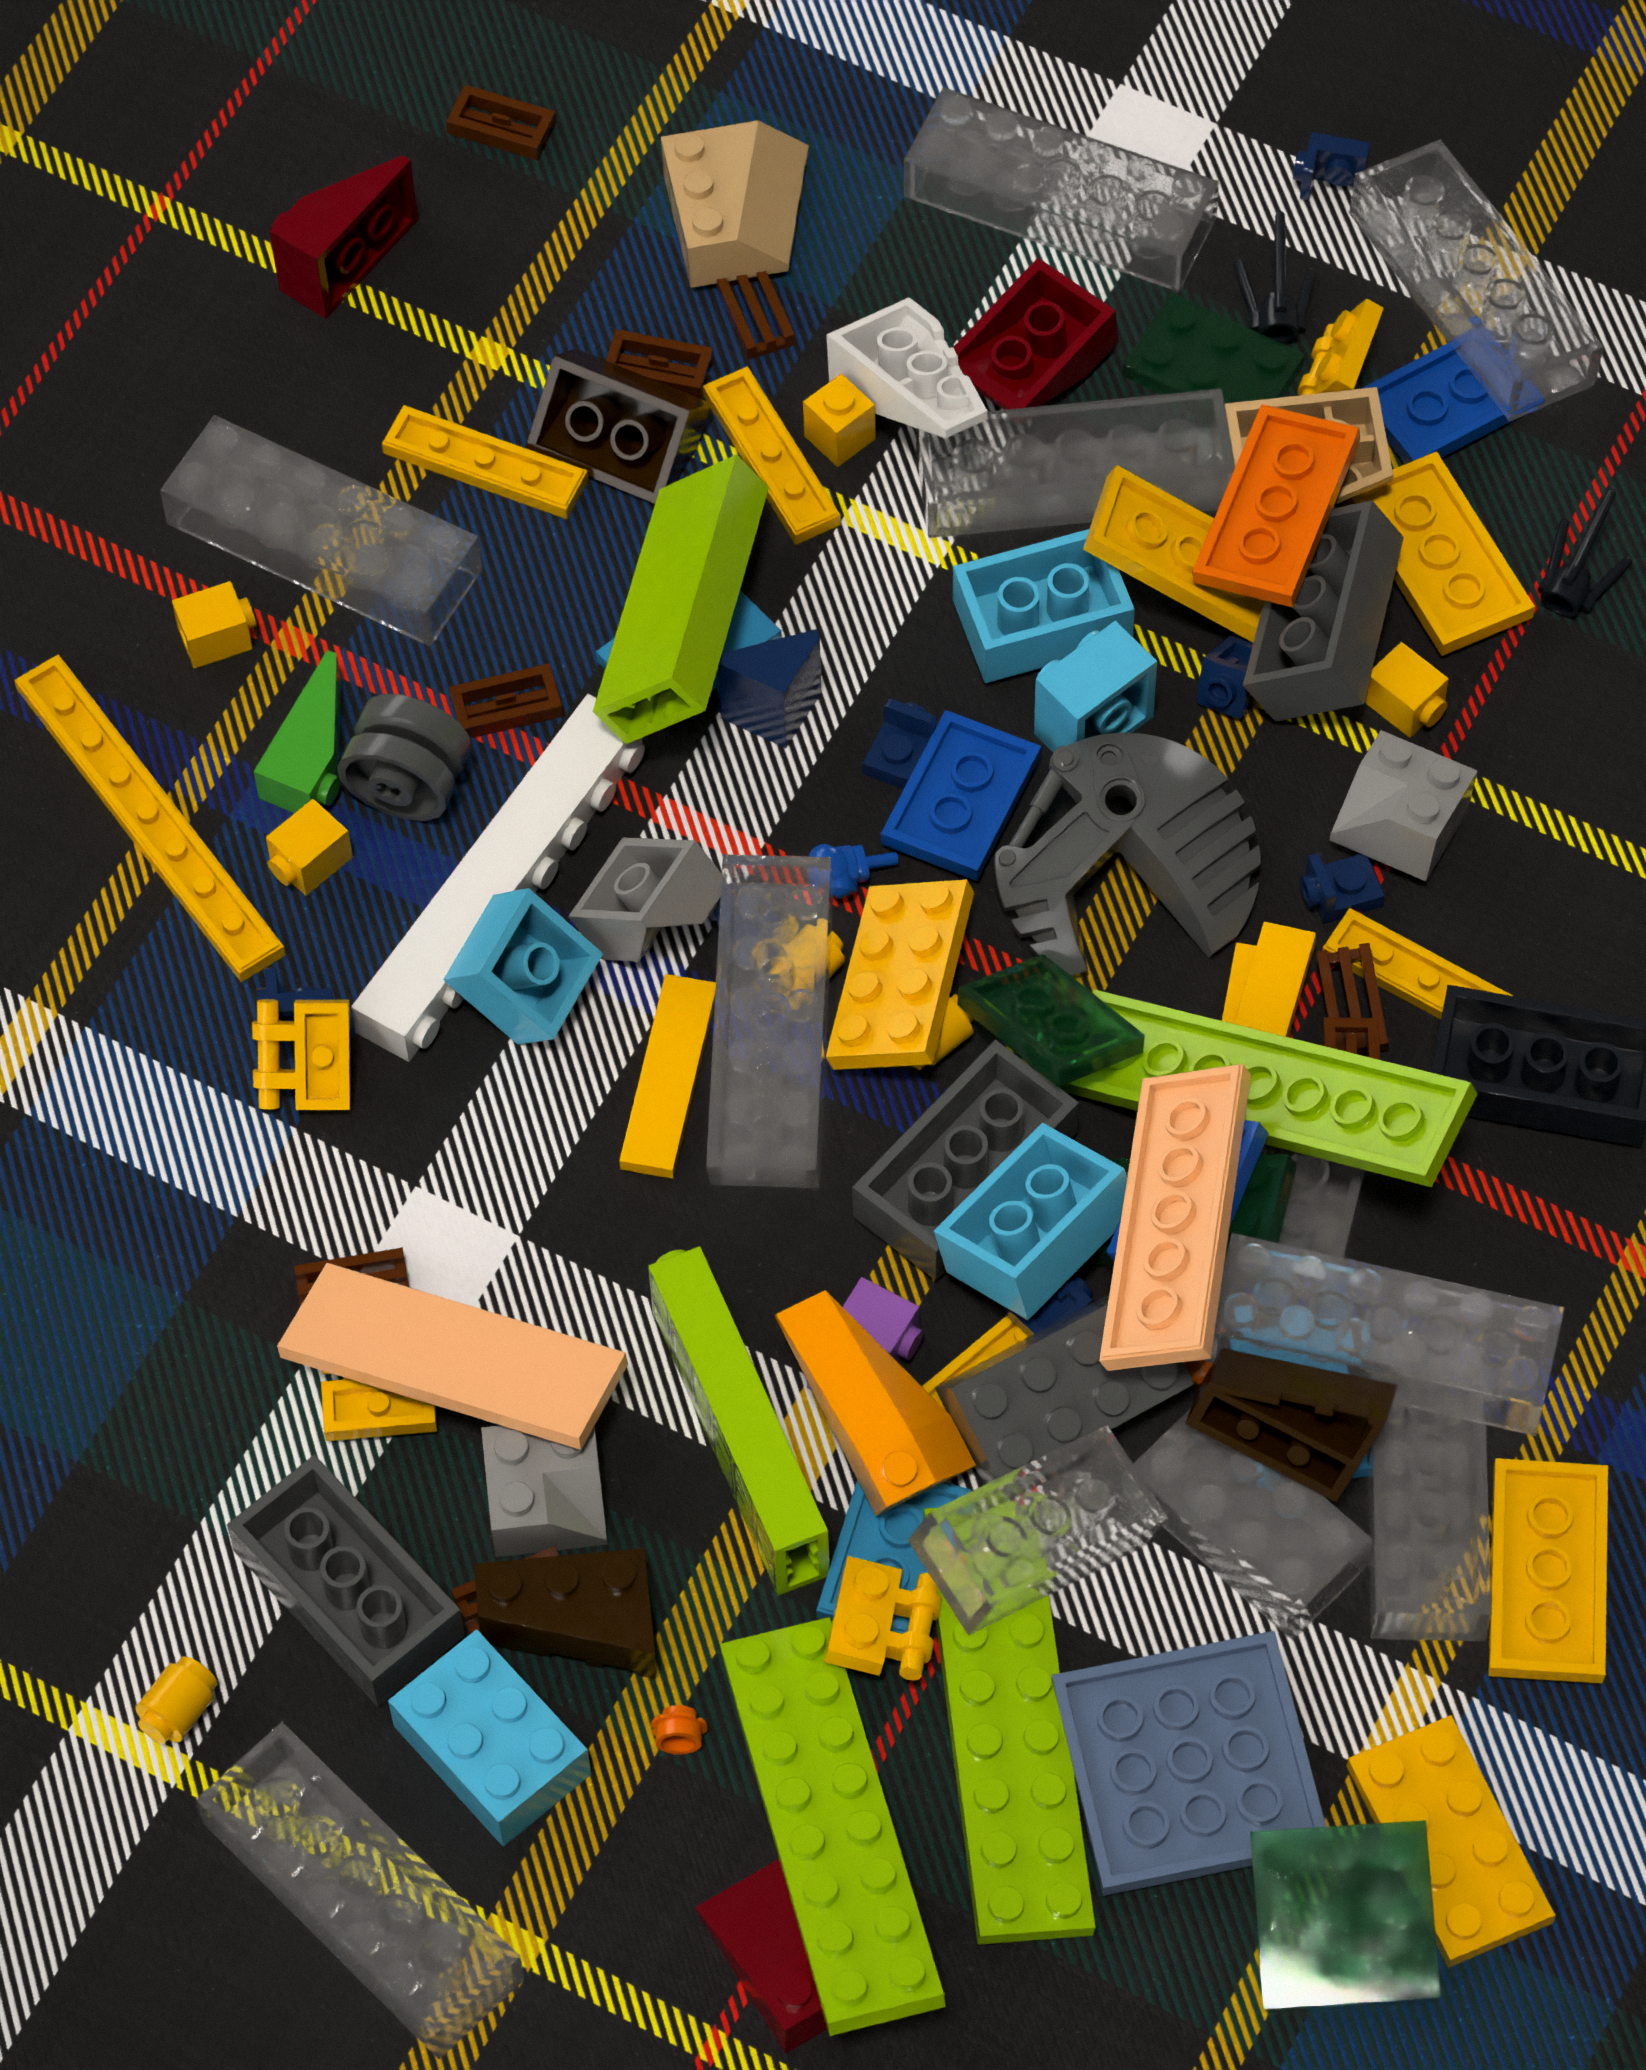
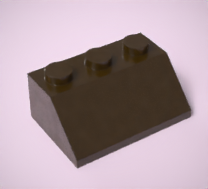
M576 348L554 355L525 448L588 470L589 477L655 504L659 489L678 481L696 452L711 403Z

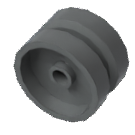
M381 694L369 698L354 727L355 736L347 744L337 766L339 779L355 797L366 805L387 815L414 821H428L439 818L446 810L455 789L454 779L463 770L472 749L470 736L453 717L423 700L398 694Z

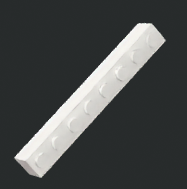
M590 694L585 696L351 1006L355 1032L407 1062H410L420 1047L423 1049L427 1048L436 1037L440 1027V1020L450 1007L453 1009L457 1008L464 1000L443 979L492 896L530 888L536 893L539 888L542 890L547 888L555 877L558 862L568 849L574 850L578 847L585 836L589 820L597 810L600 812L604 811L612 801L618 781L625 772L632 773L637 768L645 751V746L642 745V738L625 744L593 713L596 702L595 697Z

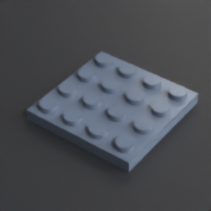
M1275 1631L1052 1675L1051 1679L1073 1766L1075 1784L1102 1896L1329 1850L1330 1839Z

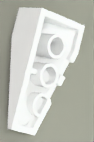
M910 297L826 334L829 382L842 373L875 404V414L945 439L988 419L987 409L969 376L963 374L958 365V355L953 347L949 348L944 339V329L939 320Z

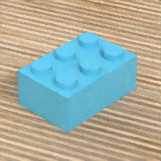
M1089 529L953 566V602L984 683L1043 668L1055 659L1062 660L1076 650L1080 641L1087 634L1094 630L1101 631L1114 621L1118 622L1133 637L1135 609L1119 569L1083 550Z
M1042 1122L934 1230L946 1272L1026 1320H1029L1115 1233L1122 1216L1127 1183L1125 1168Z
M477 1629L388 1700L393 1726L503 1847L591 1775L588 1749Z

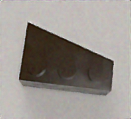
M1221 1348L1196 1392L1185 1424L1337 1502L1386 1423L1397 1385Z
M644 1548L474 1564L479 1632L491 1645L551 1657V1653L585 1660V1665L598 1668L609 1665L638 1671V1676L655 1679V1646Z

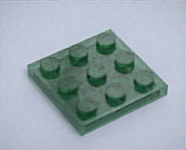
M1426 1820L1250 1832L1263 2011L1438 2000L1441 1998Z

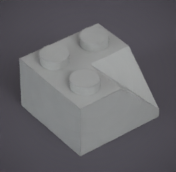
M1381 730L1358 767L1329 840L1427 881L1467 814L1478 771Z
M623 837L568 917L582 935L603 953L602 959L639 962L641 957L652 947L653 940L662 927L703 924L705 919L715 910L717 901L728 887L729 882L696 840Z
M501 1425L481 1427L491 1532L496 1557L539 1553L553 1546L556 1547V1550L608 1545L595 1426L581 1450Z

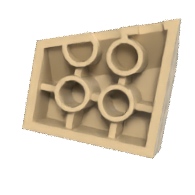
M759 120L661 137L664 179L690 287L716 284V279L722 278L734 281L737 280L736 276L745 274L748 278L756 277V272L766 271L768 275L789 271L797 226L798 205L803 190L804 170L809 155V145Z
M1377 387L1226 403L1224 405L1222 440L1229 481L1261 404L1359 427L1360 442L1335 504L1393 480L1392 465Z

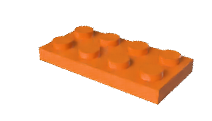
M1261 404L1192 571L1194 583L1293 607L1360 442L1359 427Z

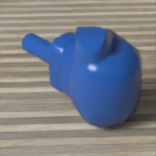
M820 844L811 849L807 859L808 875L814 890L823 895H834L838 899L848 897L857 892L858 883L868 881L869 869L898 865V855L896 852L865 856L861 844L837 847Z

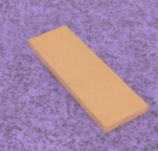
M1244 1064L1142 1079L1099 1359L1107 1371L1211 1359L1251 1074Z
M326 1263L277 1345L280 1358L579 1450L584 1446L628 1365L626 1352L330 1263Z

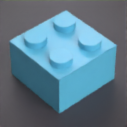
M1116 621L1101 631L1094 630L1080 641L1076 650L1062 660H1052L1039 672L1035 683L1034 735L1054 753L1060 746H1068L1071 743L1088 737L1109 733L1134 732L1154 717L1157 660Z
M530 888L492 896L443 980L518 1045L552 1040L556 1037L603 953Z

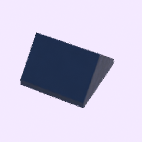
M817 629L722 653L716 672L718 706L721 719L787 748L822 693L820 637Z

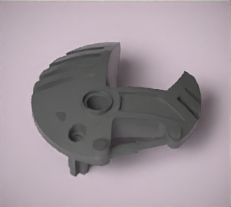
M1109 733L1088 737L1071 743L1068 746L1058 747L1050 759L1047 776L1029 804L1030 810L1009 845L1002 846L996 851L994 858L996 886L1004 911H1015L1019 917L1011 920L1014 931L1020 938L1032 937L1037 943L1030 944L1029 949L1037 958L1069 979L1088 975L1089 972L1073 895L1114 853L1119 852L1210 959L1238 937L1253 908L1259 886L1258 882L1249 889L1250 875L1259 869L1261 856L1259 845L1251 851L1249 850L1248 840L1255 835L1256 828L1251 816L1241 821L1238 811L1244 807L1245 802L1236 789L1229 795H1226L1221 787L1228 782V778L1214 764L1192 749L1162 737L1142 733ZM1063 787L1077 805L1050 828L1033 846L1023 848L1041 815L1046 814L1060 788ZM1112 797H1123L1132 804L1133 810L1126 815H1116L1107 808L1105 802Z

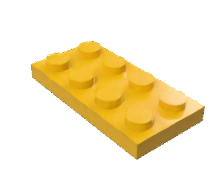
M1437 451L1392 469V481L1345 500L1347 505L1373 500L1404 537L1394 580L1441 656L1533 618L1535 610L1533 602Z
M1116 465L1107 475L1083 550L1254 643L1264 600L1194 583L1192 571L1214 518Z
M967 879L869 886L826 1053V1059L833 1070L933 1064L974 896V891Z
M1495 1458L1493 1467L1488 1676L1603 1684L1606 1671L1608 1465Z
M1452 1715L1348 1758L1346 1767L1448 1968L1553 1924L1555 1913Z

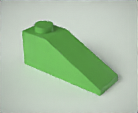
M329 650L326 651L253 771L259 799L293 813H296L311 799H314L322 807L324 805L330 806L340 789L341 780L339 779L337 766L340 753L341 677L337 653Z

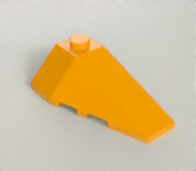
M826 1290L775 1315L876 1516L976 1466L951 1415Z

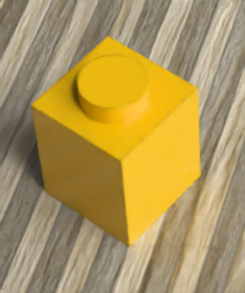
M842 373L803 401L804 437L836 467L842 465L876 439L875 404Z
M231 581L172 600L177 628L194 669L252 650L249 629L257 627L256 620L248 598L245 597L238 600Z
M1400 642L1372 668L1364 703L1411 738L1424 725L1427 727L1433 726L1446 711L1448 703L1445 700L1449 678L1403 642Z
M311 799L266 836L270 857L267 861L269 869L282 884L288 886L292 883L305 896L353 858L349 831L314 799Z

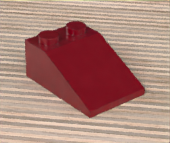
M404 155L301 197L288 212L284 211L278 215L269 232L279 291L325 319L331 315L419 220L412 165L409 158Z
M1037 258L953 348L958 355V365L964 375L969 376L976 391L1019 420L1087 377L1119 342L1116 310L1040 258Z
M779 1859L695 1907L700 1919L785 2054L828 2030Z

